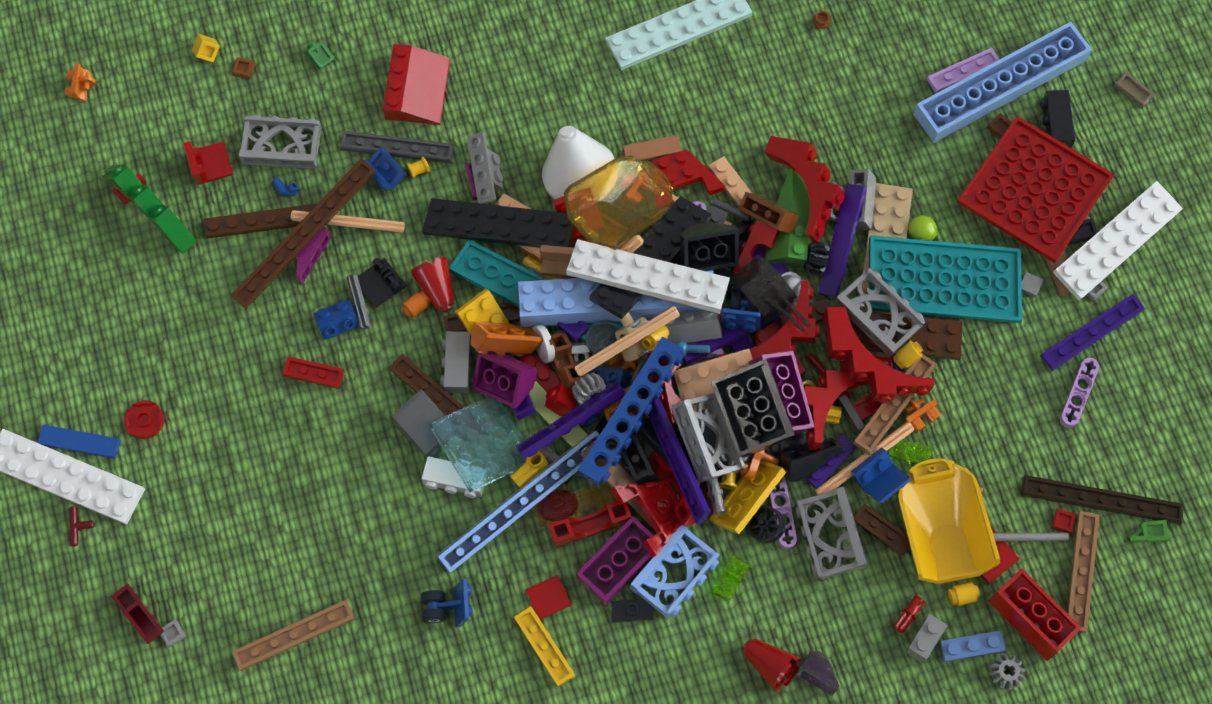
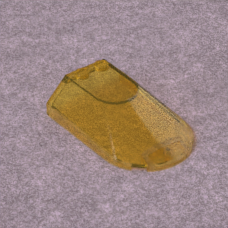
M630 155L613 159L569 185L564 192L568 219L590 243L606 246L612 250H617L635 235H639L654 225L668 213V209L675 201L672 197L674 192L672 185L665 174L651 162L645 159L640 161Z

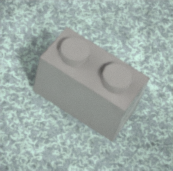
M929 614L905 653L923 664L940 639L947 624Z

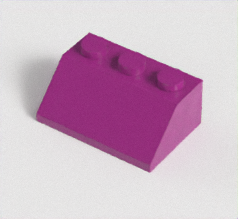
M488 351V353L478 352L471 389L512 408H517L533 389L537 368L508 355L496 354L494 351Z

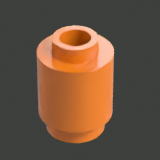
M420 291L402 303L403 308L401 309L408 318L410 316L415 318L427 309L431 302L428 296L423 291Z

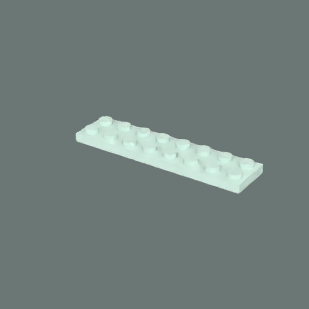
M696 0L606 37V43L620 69L624 70L749 18L753 12L746 0Z

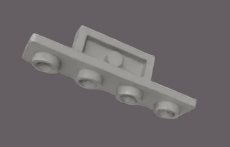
M481 131L469 136L467 141L477 200L480 204H487L496 200L495 190L503 188V176L499 167L500 159L497 154L487 149L485 133Z

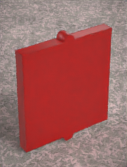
M558 575L525 589L531 601L530 606L534 608L540 620L572 606L566 594L567 589L563 587Z

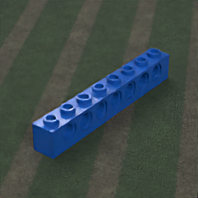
M662 336L580 465L578 475L598 487L602 482L604 484L607 482L611 474L609 470L612 465L616 467L621 459L619 454L623 448L626 450L632 441L631 435L633 432L637 433L643 423L641 419L644 415H649L653 408L651 403L654 399L658 400L663 392L662 386L665 382L668 383L674 374L672 370L675 365L679 366L684 358L682 347ZM662 359H665L669 362V364L667 366H661L658 362ZM650 376H656L659 380L655 383H652L648 380V378ZM645 392L648 394V397L640 399L637 395ZM629 409H636L638 414L630 416L627 411ZM624 425L627 427V431L620 433L617 431V427ZM614 442L617 444V447L610 450L606 447V444ZM598 459H604L607 462L602 467L595 464Z

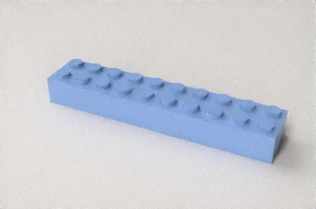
M1069 22L919 102L916 105L914 116L933 143L1087 61L1092 49L1072 22Z
M582 278L518 282L521 327L557 325L558 322H563L564 324L578 323V321L585 323L620 321V319L590 301V295L601 283ZM643 295L629 313L633 319L643 316L646 320H649L672 306H675L679 313L703 309Z

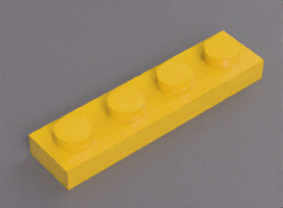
M530 606L514 616L518 626L557 687L575 677V673L533 608Z

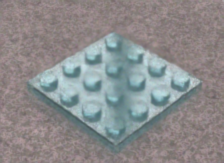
M491 397L435 420L429 425L469 492L516 471L526 462V458H523L517 448V445L524 442L525 439L502 402Z

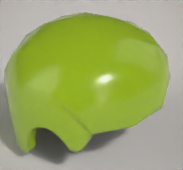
M919 215L908 223L907 235H910L912 239L932 241L937 236L936 223L926 215Z

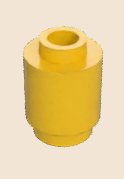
M664 325L641 339L642 345L646 349L653 351L662 336L668 339V328Z
M909 341L895 352L896 355L893 356V359L901 369L908 368L923 356L921 353L923 349L918 342L915 341L913 343Z
M972 582L956 585L948 590V598L952 606L977 602V597H980L978 586Z

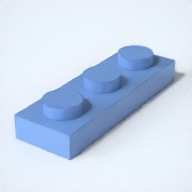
M1001 630L940 641L944 662L1006 651Z

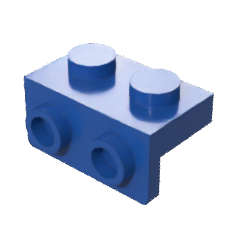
M382 147L379 148L369 161L364 160L376 170L373 176L377 180L376 184L382 189L393 190L407 175Z
M349 299L313 313L324 340L359 327L358 319Z

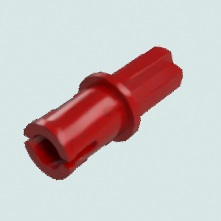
M918 595L913 596L908 606L902 609L903 613L894 625L896 631L899 633L906 631L910 623L917 619L916 615L926 603L925 600H922Z

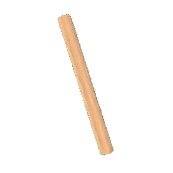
M293 210L291 212V220L301 222L309 212ZM335 215L327 224L401 233L404 232L405 228L404 222Z
M672 306L575 366V371L579 376H583L680 316L677 308Z
M910 422L903 424L880 441L870 455L864 453L818 487L815 491L816 494L820 495L833 491L853 476L851 471L881 447L887 451L914 431Z

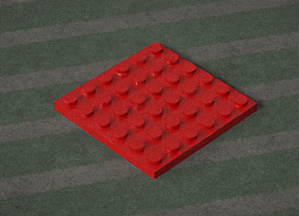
M1017 116L956 203L1055 263L1115 174Z

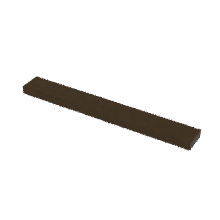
M1028 475L1023 476L1021 496L1157 521L1166 520L1168 523L1179 525L1183 522L1184 504Z

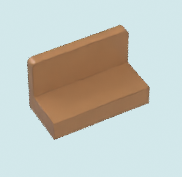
M541 245L540 254L543 259L540 268L541 275L577 278L566 275L574 248Z

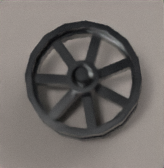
M766 505L760 506L747 523V530L750 536L765 544L774 543L779 540L784 534L786 527L783 515L773 507ZM769 510L776 513L770 519H768ZM764 511V518H760L758 515ZM778 518L779 524L774 525L772 522ZM755 519L758 520L757 525H754ZM761 528L758 536H756L754 530ZM773 528H776V532L772 535L771 531ZM765 531H767L769 538L762 539Z

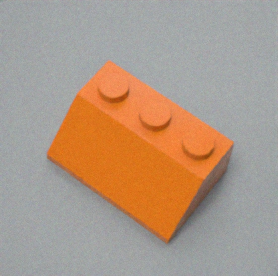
M474 322L470 345L479 353L494 351L496 354L505 355L506 352L517 356H523L524 354H531L542 342V337L530 327H521V325Z

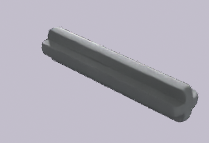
M352 274L347 276L346 279L360 329H368L371 324L358 276Z

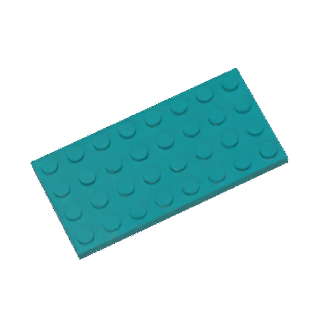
M873 235L869 237V267L872 270H876L886 284L892 285L896 293L900 297L905 298L914 311L929 316L1011 323L1022 322L1020 248ZM868 282L869 289L874 290L875 287ZM870 302L872 311L890 312L889 304Z

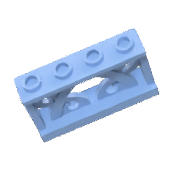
M682 524L669 538L667 544L660 550L661 552L650 560L630 585L631 591L642 597L667 619L671 615L675 617L682 608L680 604L684 600L687 602L693 596L694 591L692 590L695 586L698 585L700 587L707 578L705 574L709 570L713 571L720 563L718 561L720 554L711 549ZM685 537L696 547L689 551L682 539ZM676 551L678 553V556H680L681 553L683 554V556L674 559L671 556L672 552ZM696 552H703L707 556V562L704 565H699L697 561L702 559V557L696 556L692 559L691 555ZM685 560L687 569L686 580L677 583H665L667 572L662 563L666 561L671 564H677ZM694 570L700 571L694 578ZM656 572L662 573L663 578L661 582H658L660 577L656 578L654 576ZM642 586L657 590L655 598L645 591ZM685 589L679 596L677 591ZM661 591H665V600H667V596H673L674 601L672 604L663 605L660 602L659 594Z

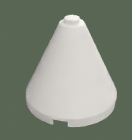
M565 126L559 130L542 169V180L545 189L553 199L589 187L592 198L596 201L608 193L617 177L616 161L612 152L606 146L573 126Z

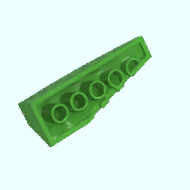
M789 168L776 204L799 215L792 234L779 230L780 233L773 248L769 249L766 247L765 262L802 268L807 261L809 238L805 232L809 221L810 202L802 177Z

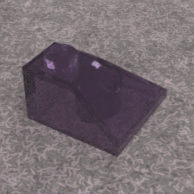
M810 650L796 675L833 696L839 688V684L830 662L825 659L826 656L820 651L815 650L813 652Z

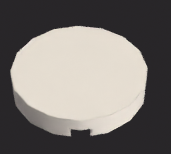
M534 326L533 330L542 337V342L538 345L536 351L543 363H550L555 359L553 344L550 345L549 342L551 336L545 326Z

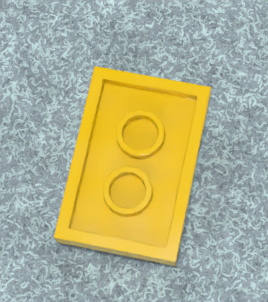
M484 289L455 311L470 336H472L474 322L510 324L488 289Z

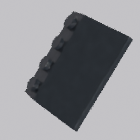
M767 359L711 381L738 457L745 458L795 436Z

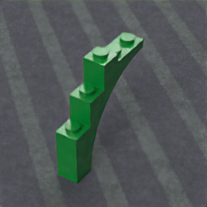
M116 164L115 166H110L105 171L106 174L102 177L106 182L130 200L177 251L183 254L197 242L170 208L163 205L150 188L140 182L129 167L123 164L121 166Z

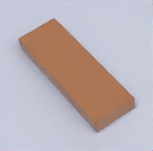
M678 135L623 146L627 165L654 160L682 151Z

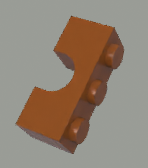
M562 331L550 335V345L553 344L555 349V359L551 363L562 384L572 390L575 381L580 380V377H584L586 374L579 376L575 371V366L581 363V361L574 362L572 345L565 332Z

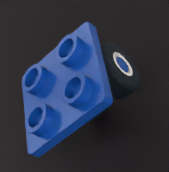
M732 291L730 308H721V326L731 330L741 328L748 332L760 331L761 313H758L759 294L750 293L749 298H742V292Z
M463 578L454 587V601L445 602L444 591L430 590L422 592L421 603L427 605V609L421 613L422 621L425 623L443 622L446 620L445 610H455V627H461L472 614V607L468 605L471 587L470 584H467V578Z

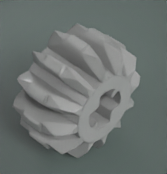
M586 374L584 377H580V380L575 381L572 393L576 401L582 404L606 389V385L599 374Z
M1004 654L1002 659L997 657L995 658V663L990 665L994 671H991L989 675L996 677L992 681L994 684L998 681L1000 682V689H1003L1005 685L1008 690H1011L1013 686L1017 688L1020 686L1019 681L1025 679L1021 675L1025 672V668H1019L1022 661L1014 662L1016 659L1014 655L1009 659L1007 654ZM1009 669L1011 673L1005 675L1004 671Z

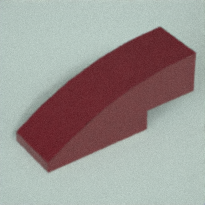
M127 583L111 596L146 644H149L164 632L130 584Z

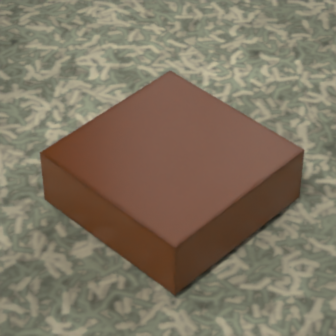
M237 57L231 72L232 76L250 80L255 67V61Z

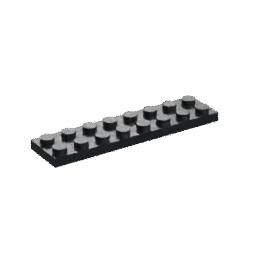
M680 196L643 236V244L633 253L672 263L680 255V234L690 225L709 222L712 214ZM600 284L590 295V301L622 320L644 294Z
M431 198L422 232L424 235L541 248V245L570 247L577 215Z

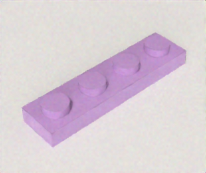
M989 48L929 75L927 81L936 94L1000 59L993 48Z

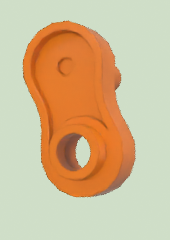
M765 450L750 455L749 459L744 462L745 468L740 469L741 478L751 481L757 472L761 459L774 465L779 463V459L766 453Z

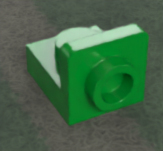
M322 40L319 43L314 41L307 46L308 50L305 54L310 56L319 70L335 59Z

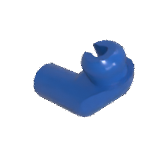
M279 178L272 181V185L281 196H295L298 193L299 187L295 183L284 185Z

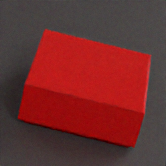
M1057 508L1051 529L1071 534L1077 514Z

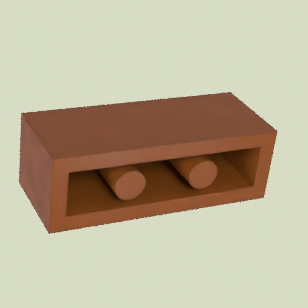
M745 192L738 208L777 230L791 234L799 218V215L760 195Z

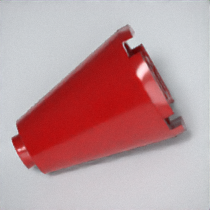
M446 257L435 258L433 262L429 263L427 261L413 268L411 271L412 276L428 296L437 311L441 310L442 313L451 310L455 302Z
M756 638L752 641L749 639L743 646V655L777 693L782 691L780 687L783 684L786 687L800 668L797 666V662H802L800 657Z

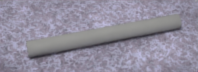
M993 533L995 541L1069 540L1068 533Z

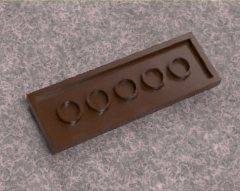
M872 312L869 319L872 321L887 320L891 322V314ZM904 317L902 320L907 325L897 326L900 329L908 330L912 327V323ZM924 317L925 324L906 342H918L923 349L921 353L926 357L960 360L962 321ZM850 320L855 334L868 351L884 353ZM880 324L878 326L882 331H885L884 327L889 329L886 325ZM895 332L892 341L896 344L904 335Z

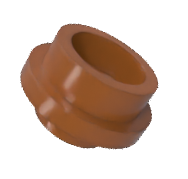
M819 11L813 18L814 25L820 29L829 27L832 21L830 14L826 11Z

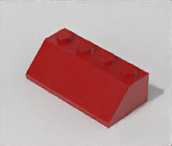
M1022 568L988 600L1046 661L1052 658L1082 628Z

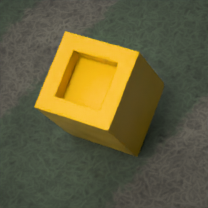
M198 33L192 51L196 57L214 62L220 45L216 39Z

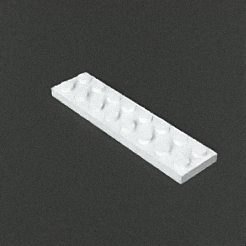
M1156 181L1054 270V275L1079 301L1183 208Z
M577 239L566 275L719 314L730 279L729 277Z
M2 429L0 432V472L118 522L128 524L145 491L144 487L5 429Z

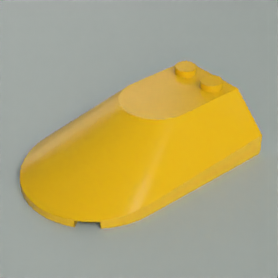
M948 459L925 460L908 470L907 475L910 476L911 481L899 489L898 497L918 580L942 584L978 577L1000 564V556L980 487L974 475L966 467L963 468L955 464V461Z

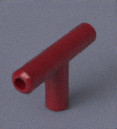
M71 506L69 508L70 546L75 547L78 546V530L94 528L95 523L93 520L78 522L77 507Z

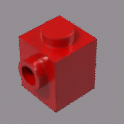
M559 384L547 391L545 407L562 417L576 408L577 401L572 390Z

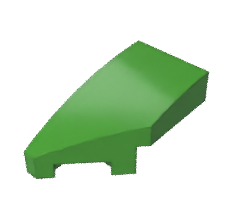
M1167 521L1143 522L1136 533L1131 536L1130 542L1169 541Z

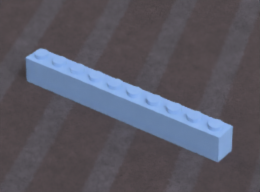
M591 431L439 552L436 557L446 570L451 573L576 473L584 461L580 454L593 441L598 439L599 433Z

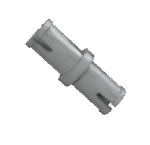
M718 477L707 480V496L711 500L713 514L725 513L726 509L722 498L723 490L720 489Z

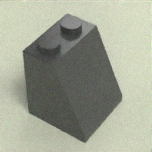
M422 389L392 415L395 427L426 459L428 456L436 457L440 453L441 448L446 443L450 444L457 434L452 423Z

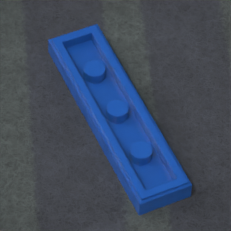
M42 425L37 443L47 447L116 459L121 440L109 436Z

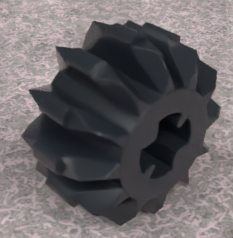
M811 242L808 245L807 261L804 264V270L811 274L821 275L828 265L829 246L821 242Z

